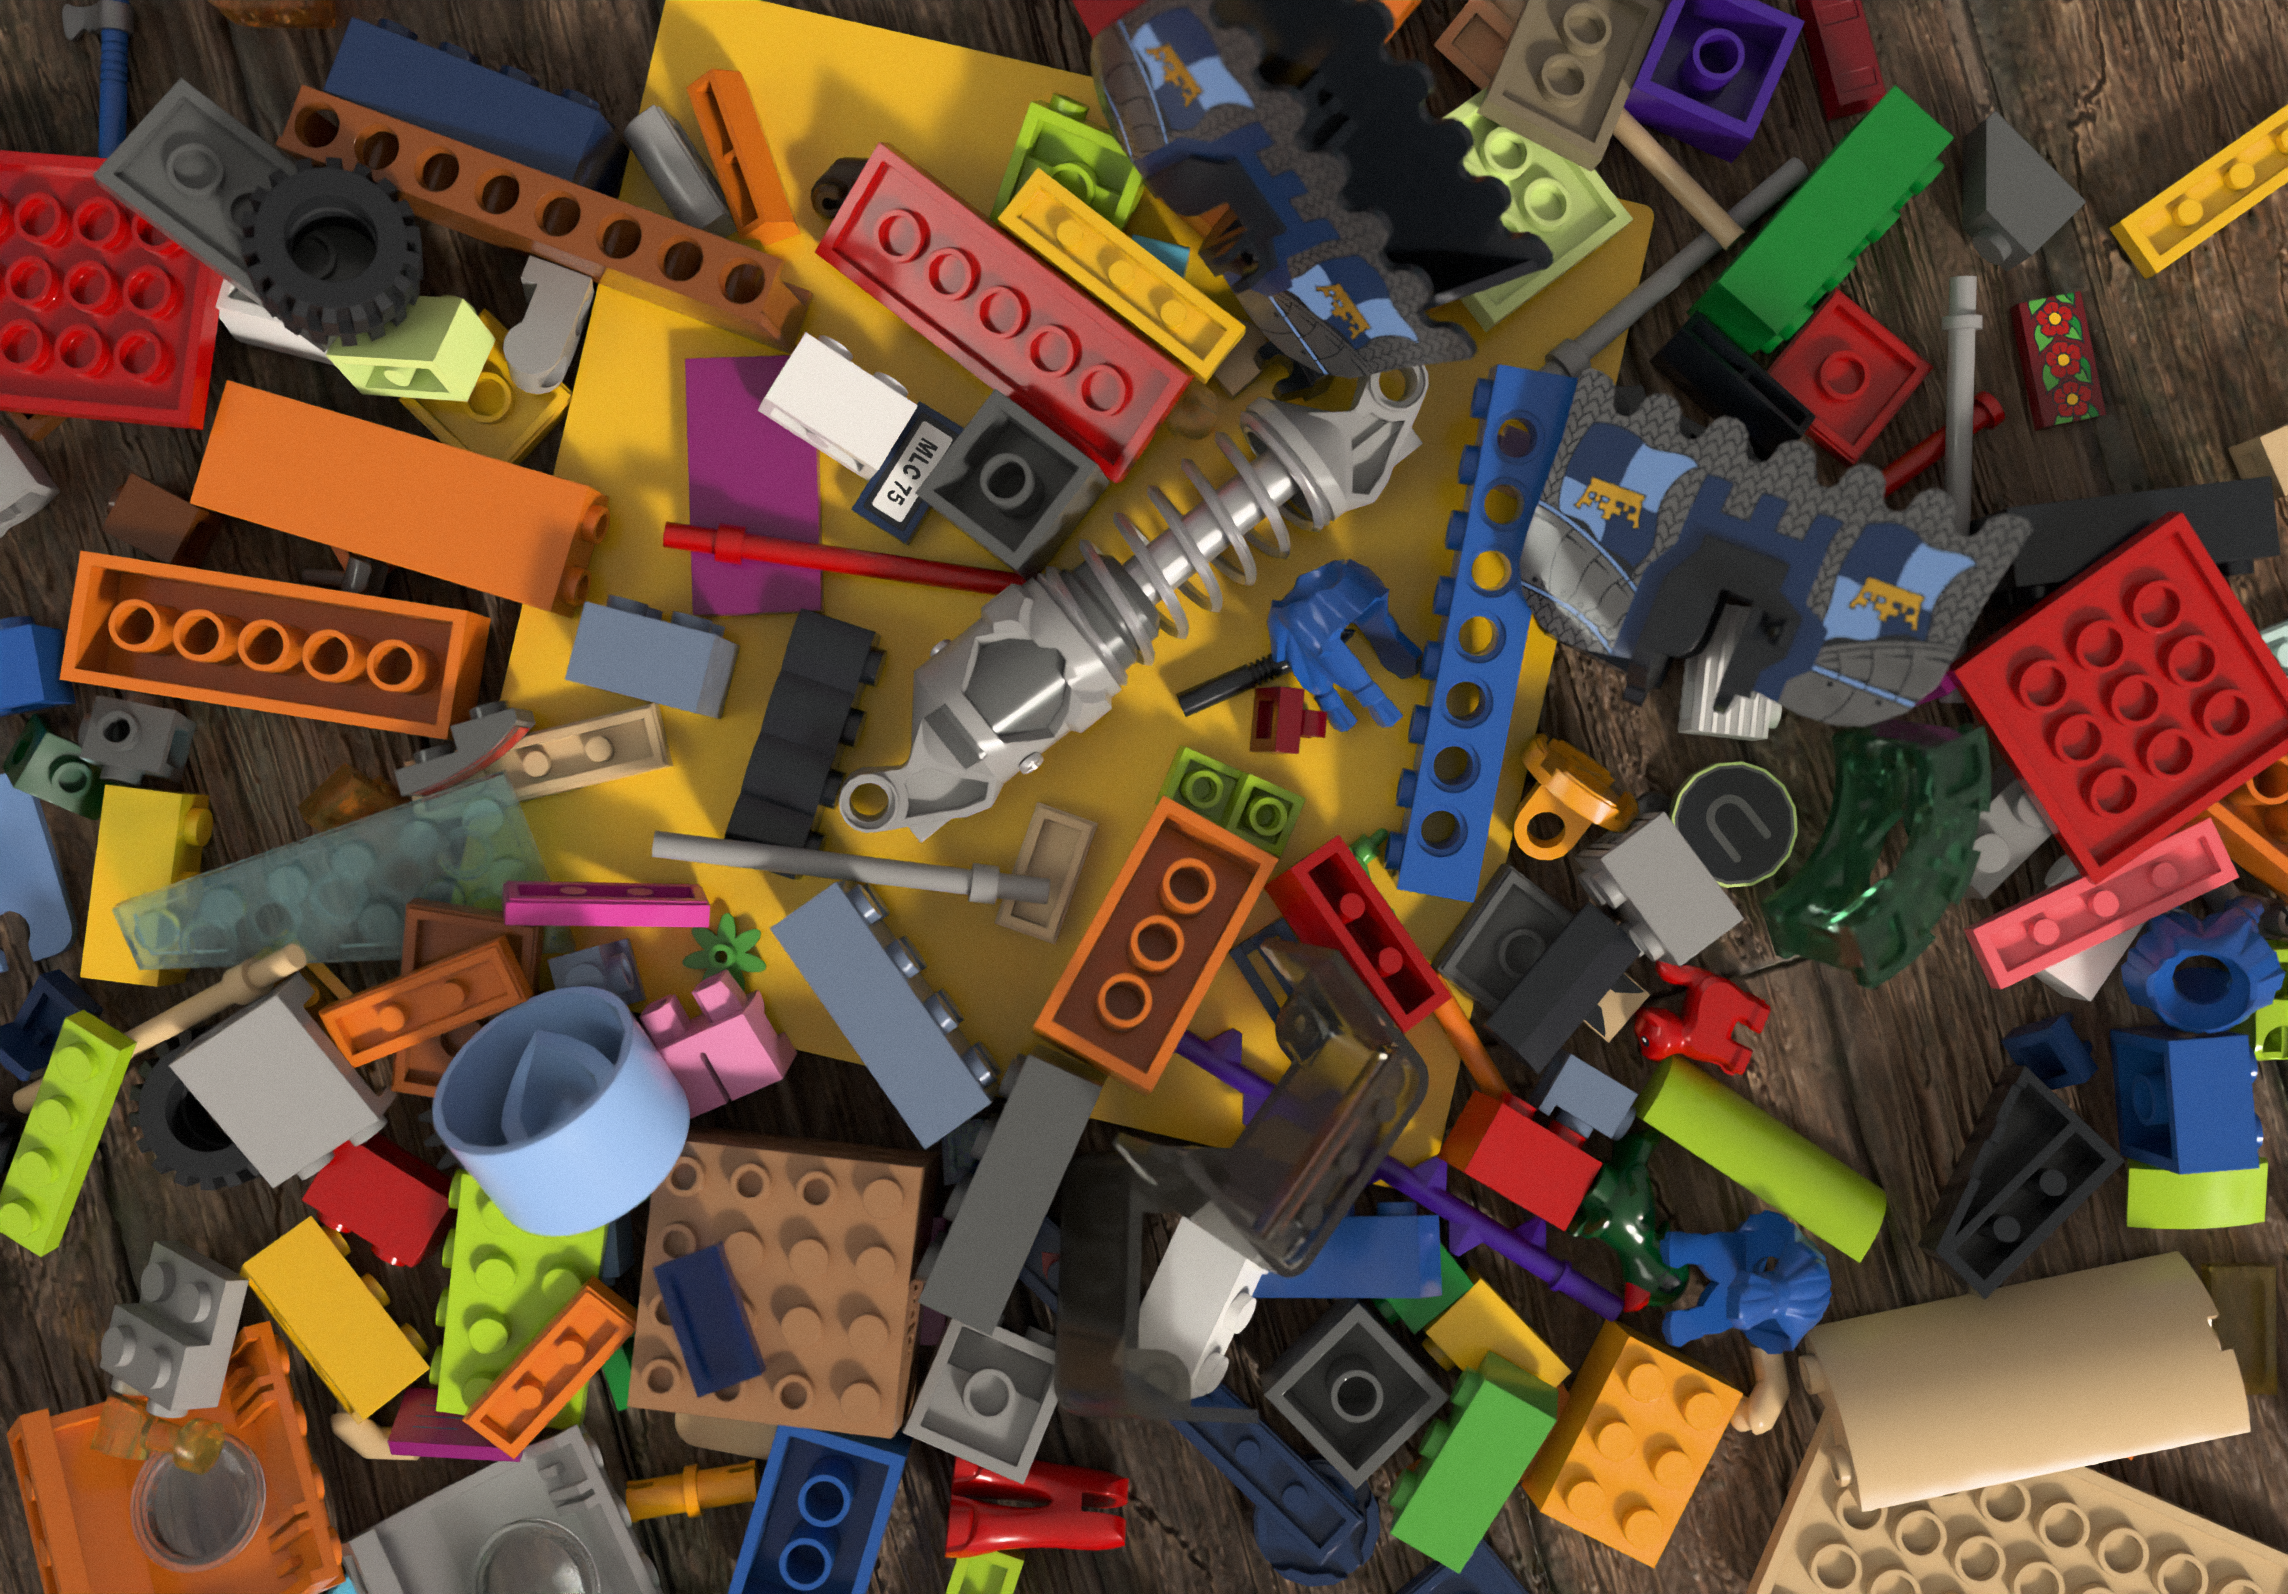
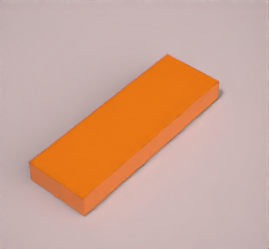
M503 935L327 1004L318 1013L334 1045L351 1066L356 1068L526 1002L533 995V992L506 935Z
M592 1275L468 1408L462 1421L512 1459H515L636 1330L638 1310Z

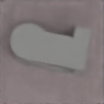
M530 255L521 275L526 303H529L523 321L511 328L505 336L503 350L510 377L515 385L527 393L543 394L557 388L564 379L591 316L595 294L592 277Z

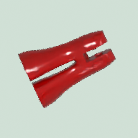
M955 1456L944 1557L971 1558L1000 1550L1020 1548H1063L1099 1551L1125 1546L1126 1520L1124 1518L1108 1513L1081 1511V1506L1117 1508L1128 1503L1129 1478L1103 1470L1034 1459L1024 1484H1020ZM970 1498L1047 1504V1506L1034 1508L1014 1507Z

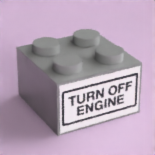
M1638 812V815L1624 832L1608 831L1574 857L1584 870L1577 876L1582 887L1599 906L1604 905L1606 902L1611 906L1622 921L1618 926L1623 929L1641 950L1638 958L1645 954L1653 962L1657 960L1681 966L1744 919L1665 812Z

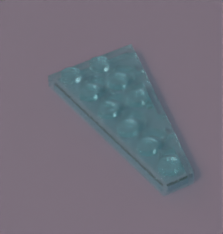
M505 769L121 901L111 910L139 970L235 966L249 958L261 960L292 943L297 944L303 949L306 954V963L402 959L406 904L413 898L503 911L502 887L506 881H551ZM545 925L542 954L576 952V943L569 926Z

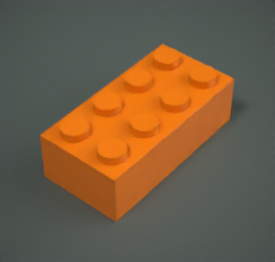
M1163 795L1037 1018L1032 1034L1144 1097L1148 1096L1157 1084L1279 859Z

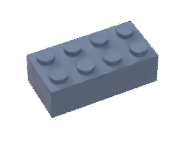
M837 881L772 926L770 930L924 1149H927L992 1103L1000 1087L996 1076L1001 1073V1069L981 1041L971 1046L958 1026L964 1020V1017L950 995L943 988L934 993L920 972L927 967V964L915 945L906 935L896 939L883 919L890 912L876 890L869 883L861 886L856 881Z

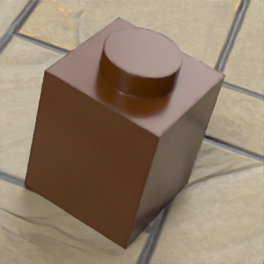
M131 473L126 483L120 485L110 497L107 506L108 517L101 530L165 564L199 569L227 517L215 511L190 504L191 498L160 482Z

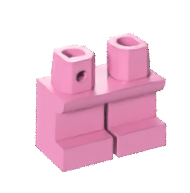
M723 970L698 983L692 991L703 1014L689 1019L676 994H670L647 1005L639 1016L646 1035L684 1089L689 1103L690 1119L726 1104L730 1098L732 1101L782 1080L797 1055V1051L794 1049L786 1033L783 1032L777 1035L764 1014L765 1006L759 989L745 995L728 970Z

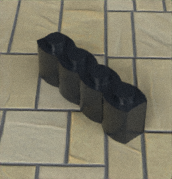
M801 608L794 624L782 668L770 696L761 732L751 754L741 793L732 812L724 839L824 851L827 834L818 832L821 818L826 807L835 810L839 803L840 792L847 778V773L838 770L841 757L846 746L856 748L867 718V712L858 709L861 696L866 684L876 687L887 657V650L878 648L881 639L878 633ZM769 871L793 880L802 879L803 876Z

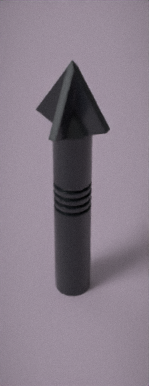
M1344 629L1340 636L1341 640L1346 643L1356 630ZM1270 653L1266 659L1264 656L1261 657L1262 661L1256 659L1255 664L1249 662L1250 666H1247V664L1177 693L1176 696L1185 717H1188L1256 687V683L1260 686L1262 685L1261 681L1264 680L1267 683L1268 678L1274 680L1273 676L1278 678L1292 672V670L1285 661H1272V653Z

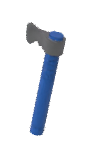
M101 0L87 7L65 4L62 9L64 32L68 40L76 42L86 31L95 36L101 34L102 54L100 62L102 64H100L98 158H109L126 139L127 48L129 47V38L134 37L135 13L134 7L130 5L128 0Z

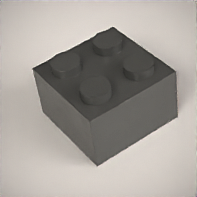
M995 388L916 491V494L935 512L1028 581L1032 577L1036 580L1037 574L1042 573L1110 482L1098 464Z
M1339 1298L1260 1375L1264 1395L1355 1489L1373 1474L1450 1398L1440 1378L1362 1298Z

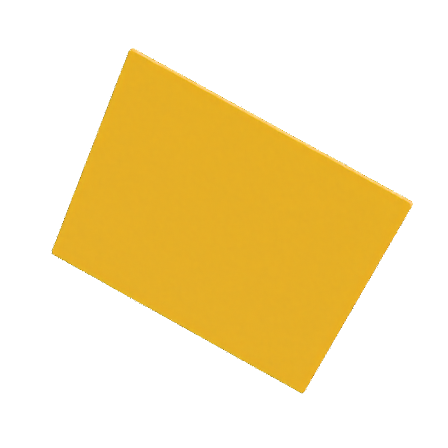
M665 0L639 114L654 104L657 107L660 106L676 118L721 187L686 87L711 68L741 71L749 86L801 234L765 247L760 240L740 239L737 231L725 239L782 259L785 264L779 279L813 293L795 345L799 344L805 332L816 339L820 335L830 337L851 352L853 355L852 363L872 376L875 372H881L892 377L907 389V399L916 405L921 401L965 429L994 390L815 253L834 219L822 218L815 212L810 197L811 190L816 181L837 159L843 157L870 158L878 142H888L989 218L1031 101L1042 100L1050 103L1053 93L1064 95L1089 107L1086 116L1087 120L1108 129L1110 128L1097 97L1093 77L761 0ZM630 148L618 200L676 220ZM1145 186L1137 209L1131 214L1124 234L1131 239L1133 234L1190 247L1189 262L1184 280L1235 319L1246 320L1257 326L1244 310L1224 276L1221 274L1214 277L1198 255V251L1205 239L1158 198H1154ZM1618 199L1633 220L1622 231L1487 332L1483 330L1460 299L1452 304L1450 302L1444 304L1446 308L1433 315H1430L1426 310L1425 313L1435 321H1452L1461 325L1477 344V353L1472 359L1424 365L1428 372L1429 386L1412 425V429L1423 444L1393 467L1389 482L1376 501L1346 511L1335 521L1330 520L1329 525H1324L1320 532L1300 529L1281 515L1288 530L1291 543L1290 554L1287 559L1268 556L1243 536L1254 558L1257 570L1256 581L1253 586L1234 582L1211 562L1208 563L1220 586L1223 597L1220 612H1210L1202 609L1176 588L1174 593L1185 612L1189 624L1186 639L1170 636L1159 628L1158 637L1151 641L1155 651L1153 665H1142L1136 662L1125 670L1128 675L1127 686L1119 685L1122 690L1111 698L1112 709L1084 732L1078 733L1072 730L1041 754L1043 762L1033 772L1023 774L1019 771L1004 783L991 808L968 817L949 820L922 843L908 827L871 833L854 830L843 819L839 803L835 810L828 807L825 808L818 832L827 834L824 851L971 869L973 863L999 866V873L1012 874L1037 802L1098 823L1056 944L995 924L994 922L1003 899L996 898L995 904L992 905L968 902V895L869 883L882 898L890 912L883 921L896 939L906 935L925 960L927 967L920 973L934 993L943 988L961 1011L964 1020L959 1023L958 1027L968 1042L973 1046L978 1041H981L1001 1069V1073L996 1076L999 1086L1012 1059H1016L1018 1053L1028 1056L1038 1044L1087 1065L1032 1034V1029L1156 809L1155 801L1179 745L1188 747L1235 769L1252 774L1306 798L1282 856L1278 857L1269 853L1279 860L1266 884L1337 835H1340L1349 847L1363 834L1369 838L1380 828H1385L1388 834L1390 831L1401 832L1405 808L1396 806L1397 787L1402 768L1413 769L1417 744L1408 743L1409 724L1414 705L1425 706L1430 680L1421 679L1420 671L1417 675H1413L1412 678L1400 679L1396 674L1389 672L1381 664L1373 646L1357 625L1351 622L1345 628L1356 630L1354 635L1345 644L1359 660L1372 681L1379 686L1385 696L1403 715L1392 727L1381 728V726H1378L1371 717L1368 707H1363L1352 692L1333 683V688L1337 691L1343 703L1358 720L1348 731L1340 732L1333 729L1327 719L1325 738H1300L1299 754L1250 752L1255 688L1282 686L1304 689L1293 672L1278 678L1273 676L1274 680L1268 678L1267 683L1263 680L1260 686L1256 683L1255 688L1188 717H1185L1176 694L1247 664V666H1250L1249 662L1255 664L1256 659L1262 661L1261 657L1263 656L1265 659L1268 658L1267 655L1272 653L1267 627L1271 601L1282 600L1294 588L1298 576L1315 570L1333 560L1352 559L1370 568L1386 588L1390 589L1388 593V612L1391 613L1398 623L1400 631L1423 652L1427 640H1438L1442 615L1432 614L1433 600L1439 576L1450 577L1455 550L1445 549V537L1451 511L1463 510L1467 485L1457 483V476L1463 447L1465 444L1475 445L1480 419L1470 417V407L1476 380L1478 377L1488 379L1489 369L1497 364L1538 371L1546 364L1545 356L1566 338L1575 340L1639 286L1654 221V213L1649 206ZM598 283L553 476L589 486L609 497L607 508L610 511V523L605 538L599 545H595L588 566L591 572V586L585 600L586 602L606 606L609 595L627 598L647 604L650 608L663 611L661 621L668 623L671 622L673 611L693 615L691 551L663 547L666 521L690 525L685 359L782 356L791 354ZM1629 328L1590 360V368L1602 371L1611 377L1615 386ZM1272 364L1264 368L1260 376L1233 400L1229 398L1212 377L1204 384L1194 376L1125 480L1114 483L1107 477L1110 482L1108 487L1047 566L1056 567L1060 571L1063 569L1074 570L1084 562L1085 558L1079 549L1080 539L1090 540L1104 555L1113 556L1121 565L1135 554L1113 522L1114 512L1124 513L1149 542L1168 529V524L1147 495L1148 485L1157 486L1182 516L1202 502L1204 498L1181 469L1182 458L1191 459L1215 490L1238 473V470L1216 444V431L1225 432L1249 463L1256 459V455L1246 441L1239 426L1241 411H1246V407L1258 397L1276 400L1272 390L1278 381L1289 377L1287 369L1280 364ZM1398 369L1381 372L1379 387L1382 394L1395 402L1401 398L1405 390V378L1402 372ZM1335 376L1327 392L1306 402L1303 397L1285 402L1331 412L1348 411L1355 394L1358 377L1345 378ZM1516 420L1505 421L1498 431V434L1501 435L1506 425L1509 424L1529 433L1527 428ZM820 451L822 544L1014 572L933 509L927 515L909 546L881 530L851 510L869 481H866ZM1491 489L1484 501L1485 512L1493 522L1503 524L1514 516L1517 509V499ZM1290 499L1286 501L1298 513L1309 519ZM1266 517L1253 528L1279 548L1277 537ZM1230 545L1220 554L1245 574L1243 565L1233 545ZM1490 550L1476 557L1471 569L1474 582L1480 588L1488 589L1496 586L1501 581L1504 575V563L1497 553ZM823 571L824 613L819 614L878 633L881 636L878 648L887 650L885 665L876 687L866 684L861 696L858 709L866 711L867 718L859 743L856 748L845 747L838 770L847 773L848 777L852 772L861 767L902 765L908 760L911 751L914 671L931 658L930 651L937 643L945 639L953 641L982 617L981 608L995 596ZM1196 572L1188 581L1210 599L1200 575ZM1162 599L1155 607L1175 624ZM584 603L579 607L576 606L573 619L522 604L500 701L507 700L510 708L514 707L533 712L536 724L528 733L654 703L565 680ZM1533 613L1531 614L1475 901L1500 865L1506 864L1514 831V814L1520 804L1528 770L1524 766L1520 755L1536 735L1557 644L1556 640L1544 635L1546 629L1540 625ZM798 614L700 617L713 621V624L725 627L723 638L740 645L722 718L717 719L659 704L673 762L672 767L474 813L452 903L503 911L502 887L506 881L699 884L702 886L710 904L709 927L705 928L717 935L721 917L725 913H730L734 917L736 937L752 929L761 931L759 941L746 953L759 957L765 962L767 967L762 972L742 971L745 980L744 993L747 995L759 989L764 1001V1014L777 1035L785 1032L796 1050L866 1066L770 930L772 926L833 883L843 880L803 875L802 879L793 880L765 870L652 857L655 831L724 839L732 812L741 793L746 769L761 732L768 702L781 671L786 648ZM1482 616L1468 619L1463 623L1459 631L1460 645L1468 653H1476L1483 650L1490 643L1492 637L1491 626ZM1460 682L1454 685L1446 697L1447 709L1454 716L1470 714L1479 703V691L1472 682ZM1305 689L1303 710L1322 711L1314 700V695ZM1456 746L1441 750L1434 760L1435 775L1442 779H1453L1461 775L1467 765L1465 750ZM864 783L856 787L850 796L854 808L865 815H875L881 812L888 803V796L885 790L873 783ZM1435 811L1429 814L1422 823V837L1431 842H1440L1448 838L1455 826L1453 814L1447 811ZM1387 838L1377 847L1381 853L1367 864L1371 881L1387 904L1395 911L1396 917L1431 965L1474 903L1396 889L1392 880L1393 871L1384 869ZM857 882V884H860L861 886L866 884L864 882ZM1264 888L1230 949L1278 918H1284ZM1284 918L1353 1025L1343 1033L1339 1032L1330 1038L1331 1040L1323 1046H1318L1311 1050L1309 1055L1298 1060L1229 952L1227 953L1187 1027L1189 1031L1205 1041L1216 1037L1232 1027L1242 1033V1064L1307 1104L1331 1090L1338 1092L1342 1095V1125L1410 1168L1440 1152L1461 1057L1434 1012L1406 1033L1373 1046ZM545 925L538 990L547 992L556 990L548 959L630 938L646 1000L626 1005L628 1009L632 1012L642 1013L650 1003L667 995L676 994L689 1019L703 1014L692 991L698 983L702 982L708 968H687L683 965V960L686 956L705 949L694 938L692 934L693 927ZM1279 935L1269 940L1268 943L1321 1025L1324 1026L1333 1020ZM1255 949L1246 955L1300 1040L1310 1035V1030L1259 951ZM721 951L720 959L724 962L727 960V954ZM1444 979L1470 1022L1474 1001ZM1177 1053L1172 1054L1153 1091L1146 1097L1108 1076L1089 1117L1345 1177L1346 1158L1278 1115L1253 1129L1243 1125L1242 1093ZM1381 1179L1373 1183L1395 1189Z

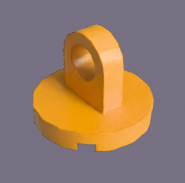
M1544 733L1536 734L1520 755L1524 766L1535 777L1537 782L1520 802L1514 814L1513 830L1518 847L1526 855L1538 860H1553L1569 852L1592 823L1613 832H1624L1638 815L1639 805L1629 790H1625L1619 797L1610 788L1615 779L1610 776L1611 773L1605 767L1562 739L1559 741L1553 738L1547 745L1546 742L1549 739ZM1551 812L1563 820L1564 827L1555 838L1541 840L1534 837L1528 831L1527 825L1530 819L1539 813Z

